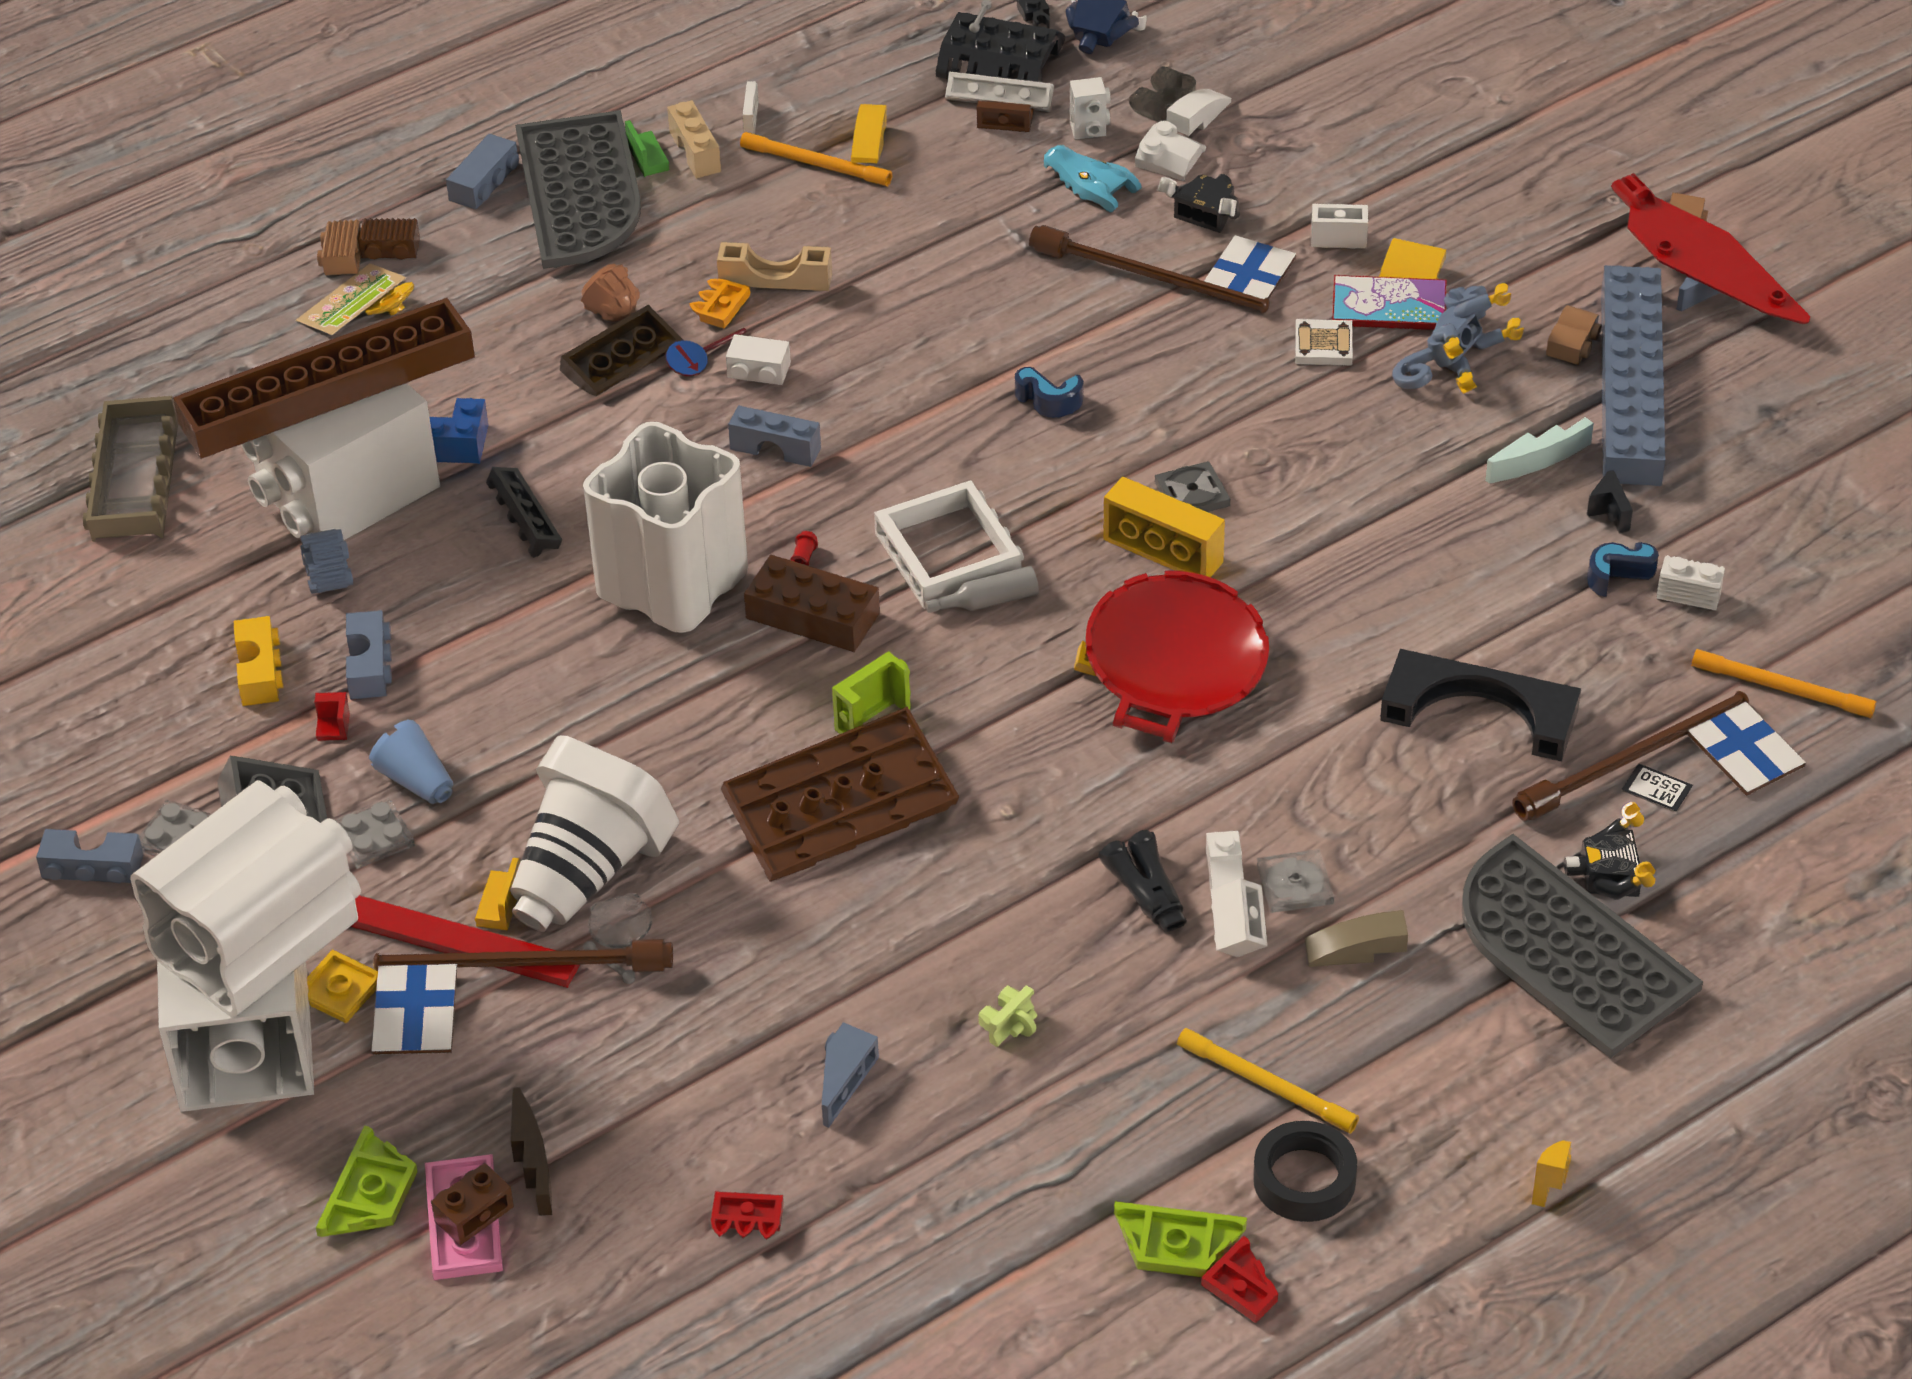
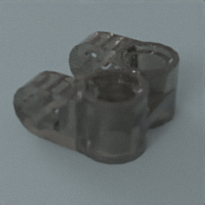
M1160 67L1150 79L1153 88L1157 92L1140 87L1129 97V104L1140 115L1157 122L1166 121L1167 109L1183 96L1196 91V80L1191 75L1181 73L1169 67Z

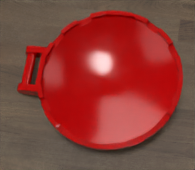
M1168 570L1165 571L1164 575L1149 577L1145 573L1125 580L1124 585L1113 592L1108 591L1096 604L1089 617L1085 643L1087 657L1096 676L1109 691L1121 699L1115 713L1113 726L1121 729L1125 726L1163 738V741L1172 744L1183 717H1198L1216 713L1233 706L1245 698L1261 680L1269 655V638L1266 636L1263 620L1252 604L1248 605L1237 596L1238 591L1227 584L1202 574L1186 571ZM1132 707L1170 719L1167 726L1128 714Z

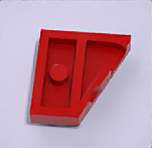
M1243 1236L1201 1277V1286L1257 1323L1278 1302V1292L1272 1281L1266 1277L1265 1268L1260 1259L1256 1260L1251 1251L1250 1241L1247 1237Z

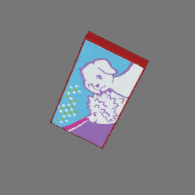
M1334 275L1332 320H1352V327L1434 330L1440 315L1446 311L1444 298L1446 296L1447 280Z

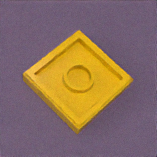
M332 949L307 977L309 1005L347 1023L376 991L378 972Z

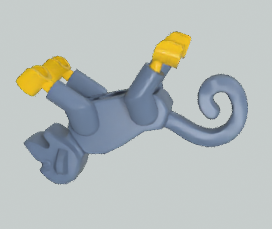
M1505 283L1498 284L1495 287L1494 294L1488 296L1484 286H1471L1466 290L1464 287L1451 289L1444 298L1447 310L1440 315L1433 334L1428 338V348L1413 353L1396 364L1392 371L1395 384L1404 389H1417L1425 386L1433 377L1430 367L1425 363L1434 360L1439 367H1446L1457 372L1459 378L1456 379V383L1463 394L1476 388L1477 386L1472 379L1473 374L1469 362L1463 356L1471 346L1485 349L1504 342V338L1508 337L1511 340H1519L1523 335V327L1515 329L1520 326L1521 320L1519 318L1510 319L1507 323V329L1501 330L1499 328L1488 333L1482 332L1479 319L1486 315L1485 311L1492 307L1491 304L1496 303L1499 306H1506L1510 302L1511 293L1501 295L1508 291V285ZM1410 371L1411 376H1405Z

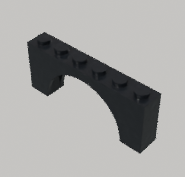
M1400 648L1382 697L1380 721L1411 727L1412 722L1422 710L1440 700L1459 696L1487 698L1509 707L1525 721L1533 739L1532 755L1562 762L1579 710L1581 688Z

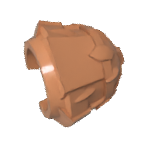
M608 264L594 274L581 291L583 296L581 302L584 304V309L594 314L599 313L607 321H621L635 313L640 292L628 278L627 267H624L623 264Z

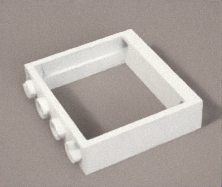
M971 480L874 512L875 534L923 609L926 608L925 601L951 595L965 582L1021 568V560H1024L1021 548L1018 545H1014L1007 527H1002L995 509L989 508L984 493L981 490H977ZM969 507L1000 555L930 578L899 530Z

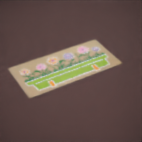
M369 263L358 272L359 274L352 276L295 321L333 335L407 277Z

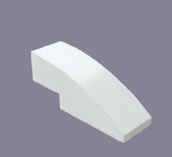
M1210 89L1193 91L1177 100L1167 109L1166 121L1174 124L1178 132L1189 136L1196 128L1204 130L1231 103V98Z

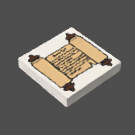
M1296 319L1295 364L1352 365V320Z

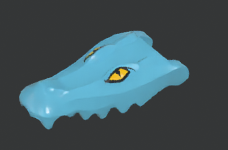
M1056 145L1050 148L1044 155V167L1051 166L1055 172H1058L1060 180L1065 182L1066 188L1072 187L1074 195L1078 194L1080 199L1096 202L1108 212H1113L1118 207V202L1112 194L1122 186H1125L1131 193H1136L1142 188L1139 180L1127 168L1078 154L1064 145Z

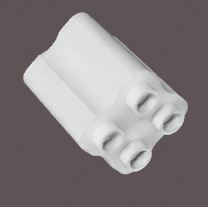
M646 422L638 426L623 441L620 452L614 458L600 464L585 479L583 488L597 595L603 600L625 610H639L648 615L654 623L670 631L683 633L695 629L710 613L711 606L716 598L733 589L747 574L748 557L740 461L734 454L713 445H701L692 442L681 431L665 424Z
M258 780L159 853L130 877L135 898L144 916L142 927L147 946L152 955L177 977L194 985L210 1002L231 1017L238 1016L358 920L355 898L361 894V888L357 879L349 871L346 854L352 850L353 846L350 837L343 827L330 818L320 823L313 817L306 816V809L302 801L290 788L280 786L273 790Z

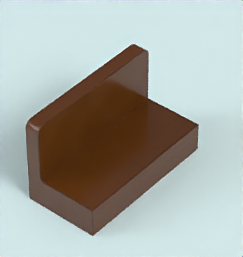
M978 100L976 107L977 128L1030 132L1034 109L1031 108V105Z

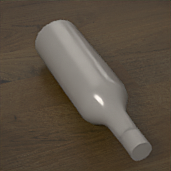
M1027 566L965 582L953 594L925 601L928 613L952 607H961L968 611H974L1037 595L1039 592L1038 581L1032 566Z

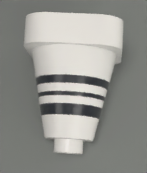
M563 735L556 737L536 768V772L546 792L510 889L511 894L518 901L512 910L515 917L525 925L540 932H545L551 922L564 925L637 852L651 857H658L679 825V819L664 789L650 774L630 762Z

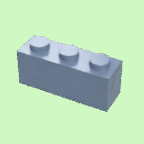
M488 134L446 179L449 201L477 209L489 198L498 185L503 183L508 174L518 166L519 155L516 142Z

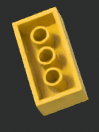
M1123 476L1104 496L1103 540L1174 571L1193 572L1212 577L1223 564L1225 519Z

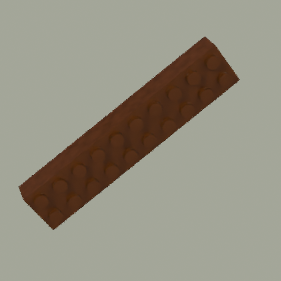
M444 298L175 396L173 400L178 423L198 456L202 459L475 358L472 332L449 299Z

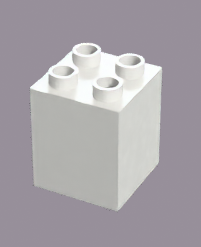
M407 383L241 444L245 454L255 466L256 473L248 477V484L252 494L263 507L271 504L276 505L280 509L281 517L287 529L296 538H300V536L305 534L341 529L343 539L346 540L440 487L427 401Z
M157 961L159 1031L180 1112L314 1095L306 962L238 1016L231 1017L210 1002L194 985L184 979H180Z

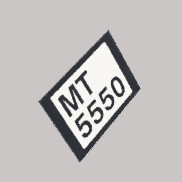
M1638 763L1621 790L1677 812L1693 785Z

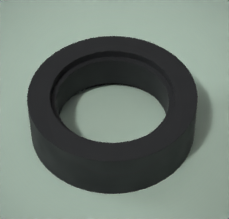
M1293 1121L1272 1129L1259 1142L1254 1156V1188L1261 1202L1275 1214L1300 1222L1320 1221L1332 1217L1343 1210L1354 1195L1357 1177V1156L1350 1141L1338 1130L1319 1122ZM1297 1150H1309L1328 1157L1336 1166L1338 1176L1325 1189L1315 1192H1300L1289 1189L1281 1184L1274 1176L1272 1167L1286 1153Z

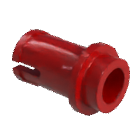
M803 531L795 538L796 547L790 560L809 566L812 552L818 547V540L813 532Z

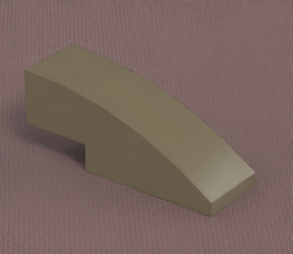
M1389 911L1361 916L1340 922L1305 937L1304 943L1308 966L1374 962V954L1407 952L1408 931L1404 911Z

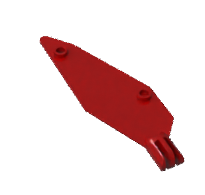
M1635 173L1612 183L1611 187L1614 193L1630 209L1627 229L1660 263L1764 314L1800 324L1810 322V315L1729 232L1655 197L1653 192Z

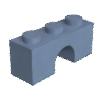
M738 405L728 423L730 450L758 455L763 443L770 441L782 449L784 461L812 467L821 450L819 422Z
M382 610L346 613V637L350 656H346V680L350 699L387 696V684L392 683L391 666L386 665V662L392 661L390 643L386 644V640H391L390 622H384Z
M45 829L36 859L41 877L44 879L131 883L130 877L140 869L144 854L139 834L107 832L105 841L101 846L93 850H81L76 830Z

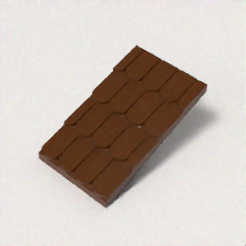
M908 706L724 781L721 787L725 799H727L735 818L740 823V827L750 846H752V850L764 869L769 882L816 866L817 862L853 850L859 844L907 828L910 823L944 812L950 806L956 805L959 799L957 791Z

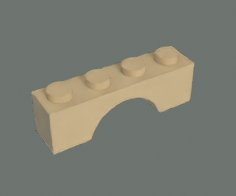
M721 242L717 257L718 279H726L757 288L829 291L832 277L831 247L803 246L801 252L793 259L774 262L758 256L748 243Z

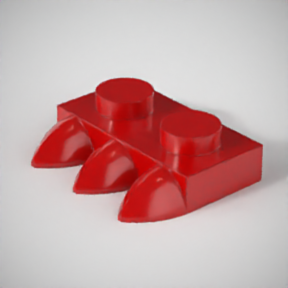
M715 1191L711 1226L719 1237L724 1235L729 1228L736 1229L742 1238L748 1236L752 1230H759L761 1235L767 1240L776 1231H780L784 1207L783 1195Z

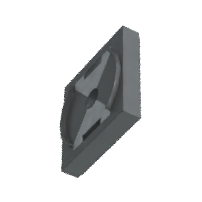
M1209 461L1155 475L1154 482L1161 493L1173 497L1168 489L1170 486L1176 497L1175 499L1196 508L1210 512L1230 506L1231 499Z

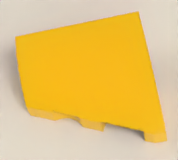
M1559 1141L1549 1146L1541 1154L1536 1167L1532 1205L1545 1207L1550 1187L1562 1190L1563 1183L1565 1184L1572 1157L1571 1142Z

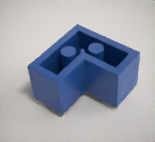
M456 398L452 418L429 417L436 462L480 464L489 425L485 399Z

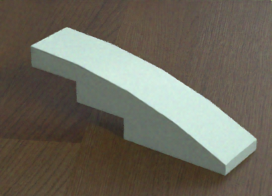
M1584 417L1567 430L1555 425L1538 438L1530 433H1526L1487 460L1485 481L1491 484L1517 478L1569 458L1591 445L1594 423Z

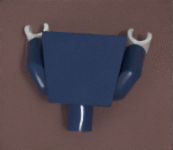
M1071 0V4L1065 11L1069 27L1074 31L1075 38L1080 40L1078 49L1085 54H1092L1096 45L1111 46L1114 40L1119 39L1132 29L1144 30L1147 16L1138 17V12L1133 11L1130 16L1126 0Z

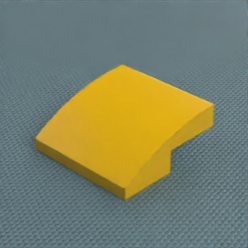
M1393 238L1379 277L1438 279L1446 259L1447 249Z

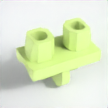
M1007 985L998 996V1005L1003 1007L1000 1011L990 1005H986L979 1012V1025L989 1032V1042L998 1047L1010 1034L1013 1037H1017L1019 1034L1030 1037L1036 1032L1037 1027L1034 1019L1037 1017V1013L1034 1011V1006L1031 1002V996L1034 994L1032 988L1026 985L1019 991Z

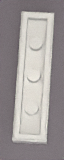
M949 72L945 98L946 100L978 103L979 100L1029 104L1034 110L1050 112L1054 85L1042 82Z

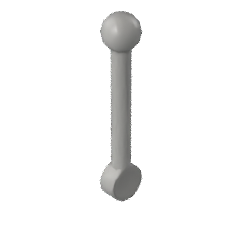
M983 0L981 2L982 9L975 22L969 26V30L972 33L979 31V24L986 10L992 7L990 0Z
M592 941L585 942L583 946L584 950H598ZM607 964L622 975L624 983L631 984L635 981V972L632 970H625L618 964Z

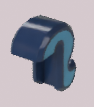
M1023 367L1015 373V396L1022 403L1029 399L1033 400L1034 409L1043 416L1061 418L1072 414L1081 407L1084 398V381L1077 374L1057 387L1034 367Z
M1614 542L1601 544L1592 551L1589 559L1588 585L1597 595L1607 597L1609 577L1649 580L1656 574L1659 553L1654 546L1642 542L1635 543L1634 550Z

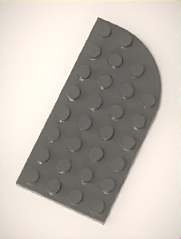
M621 110L515 125L543 269L578 263L585 264L590 260L611 252L625 242L639 222L641 202Z
M1511 834L1491 848L1470 870L1463 889L1462 918L1466 931L1476 948L1491 963L1609 1058L1615 1056L1702 990L1703 981L1516 835Z

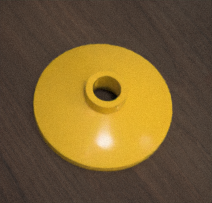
M407 282L391 289L365 309L366 314L376 315L388 311L390 316L403 310L405 306L402 302L407 299L414 289L413 282Z

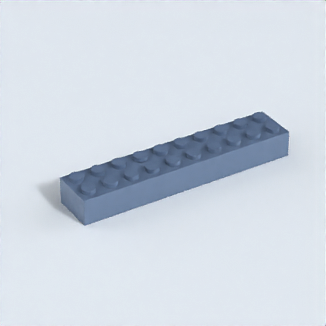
M1604 265L1601 289L1603 477L1608 471L1614 470L1620 484L1662 486L1665 467L1661 268Z

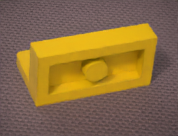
M512 858L508 872L490 871L475 917L476 927L508 930L513 915L512 910L517 902L510 889L520 864L519 858Z

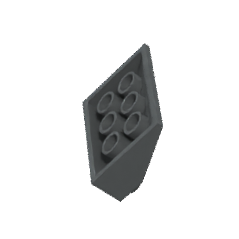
M230 755L217 780L221 807L258 780L273 790L280 786L290 788L302 801L306 809V816L313 817L320 823L327 819L319 770Z

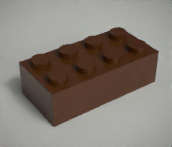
M771 554L744 592L746 619L854 653L880 614L879 587Z

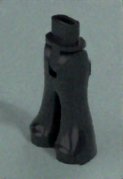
M1142 830L1137 832L1128 840L1127 847L1124 841H1113L1099 852L1098 856L1101 863L1127 887L1143 913L1151 918L1154 924H1160L1164 932L1173 931L1186 924L1187 920L1182 913L1183 906L1160 861L1156 836L1153 831Z

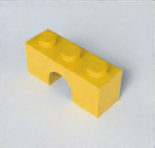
M270 616L233 621L235 645L239 663L236 664L237 680L242 706L278 702V689L284 688L281 670L277 671L276 668L282 667L280 649H275V646L280 645L278 627L272 628Z

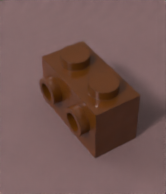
M483 1163L475 1170L467 1172L461 1180L448 1189L442 1190L431 1200L434 1221L460 1246L514 1207L511 1186L486 1163Z

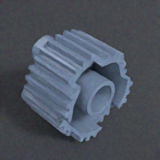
M331 529L300 536L302 545H300L302 561L307 576H310V580H307L311 594L353 585L351 569L348 568L346 559H349L348 547L343 539L341 529Z

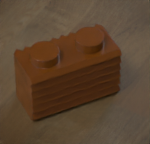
M364 218L359 237L361 258L374 260L378 258H397L400 260L417 258L420 241L417 219L411 220L408 218L406 220L403 218L400 220L397 218L395 220L392 218L390 220L386 218L384 220L381 218L379 220L375 218L373 220L370 218L368 220Z

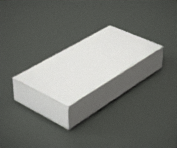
M747 81L743 107L744 132L755 134L759 105L758 84L756 81Z

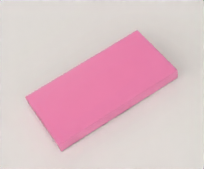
M493 1154L425 1163L434 1280L503 1271L499 1218L460 1246L434 1221L431 1200L439 1192L448 1189L461 1180L467 1172L475 1170L483 1163H486L494 1170Z

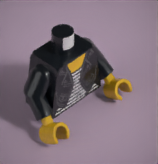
M1635 802L1627 803L1623 807V819L1618 818L1595 835L1586 837L1582 841L1580 856L1564 858L1565 874L1567 876L1583 875L1586 891L1591 894H1601L1614 900H1619L1625 896L1639 897L1641 884L1647 888L1655 884L1656 879L1653 875L1656 870L1650 862L1640 863L1633 830L1628 829L1630 825L1632 827H1639L1644 823V816Z

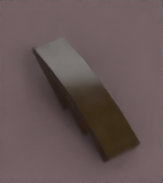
M514 1087L510 1139L514 1162H523L526 1189L536 1188L539 1216L552 1215L551 1181L543 1138L534 1113L520 1087Z

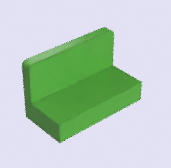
M630 120L625 121L629 149L643 176L646 177L668 171L669 161L653 132L648 131L638 134Z

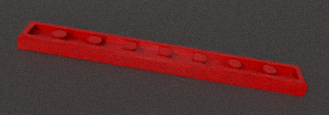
M359 895L355 898L358 920L350 927L442 953L557 951ZM580 965L504 966L495 968L568 988Z

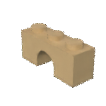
M693 100L668 106L669 132L678 147H685L687 164L695 178L721 172L719 146Z

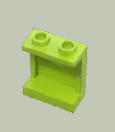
M888 651L832 687L835 731L841 734L859 727L892 704H896L901 709L907 706L911 709L910 669L906 662L898 659Z

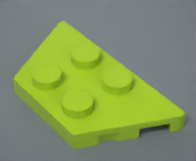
M364 1125L316 1226L317 1236L326 1237L394 1225L418 1173L416 1163L406 1155L399 1154L396 1147L388 1141L385 1143L374 1135L372 1128Z
M1117 1201L1114 1204L1115 1217L1134 1263L1139 1270L1202 1277L1231 1249L1247 1227V1217Z

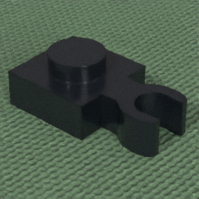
M1017 0V8L1025 22L1033 20V26L1039 27V24L1042 23L1047 28H1050L1049 6L1045 0Z

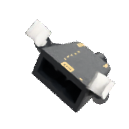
M1225 174L1218 175L1216 179L1206 175H1198L1191 182L1177 186V182L1171 178L1161 177L1157 191L1164 192L1168 197L1174 199V218L1221 233L1228 217L1230 219H1237L1240 216L1239 200L1234 196V186L1231 179Z

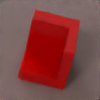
M346 692L315 693L314 703L318 718L316 739L318 741L347 740L350 710Z

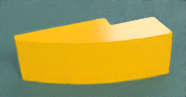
M860 104L854 130L851 162H879L884 145V132L887 126V105Z

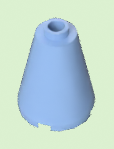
M407 719L394 725L397 731L390 736L385 732L373 746L369 755L372 767L431 804L446 801L452 794L453 781L423 730L414 720Z

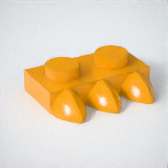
M710 279L707 283L713 290L698 292L704 302H692L689 305L699 315L700 322L725 329L749 298L750 287L726 279Z

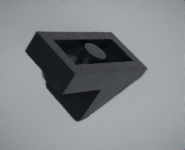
M1611 470L1605 474L1589 495L1587 516L1607 514L1609 521L1614 522L1618 533L1628 532L1631 528L1633 509L1614 470Z

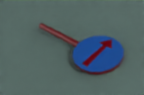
M741 328L704 348L692 341L682 340L675 342L666 352V362L669 368L679 375L691 377L699 375L705 370L708 363L706 352L732 340L734 334H744L746 329Z

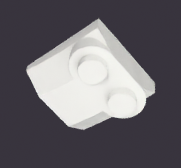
M1160 121L1150 128L1140 142L1135 156V167L1184 181L1200 155L1206 151V146L1177 134V127L1168 121Z

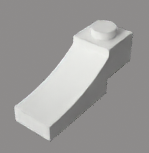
M1239 832L1206 833L1210 891L1234 880L1244 879Z

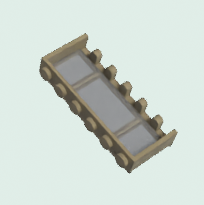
M162 396L104 401L103 411L98 414L100 431L95 434L97 450L92 453L94 470L89 473L91 490L86 493L88 510L87 513H83L84 529L89 530L92 542H95L96 538L155 534L163 538L178 430V419L173 397Z

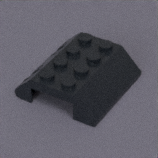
M961 12L956 14L941 43L935 73L938 78L948 79L949 72L960 73L963 60L968 61L966 74L1011 79L1012 70L1019 71L1017 80L1042 82V69L1049 55H1058L1065 42V35L1058 30L1022 24L1020 22H1010L993 17H983L979 24V31L972 33L969 30V26L975 22L978 15Z

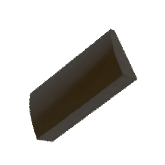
M648 304L562 355L560 371L582 390L591 395L598 396L666 355L668 348L673 343L683 339Z

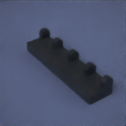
M492 467L486 484L490 489H497V502L500 505L506 504L509 508L507 518L511 523L517 522L520 526L518 536L522 541L528 540L531 544L528 549L531 557H538L543 549H559L562 538L518 468Z

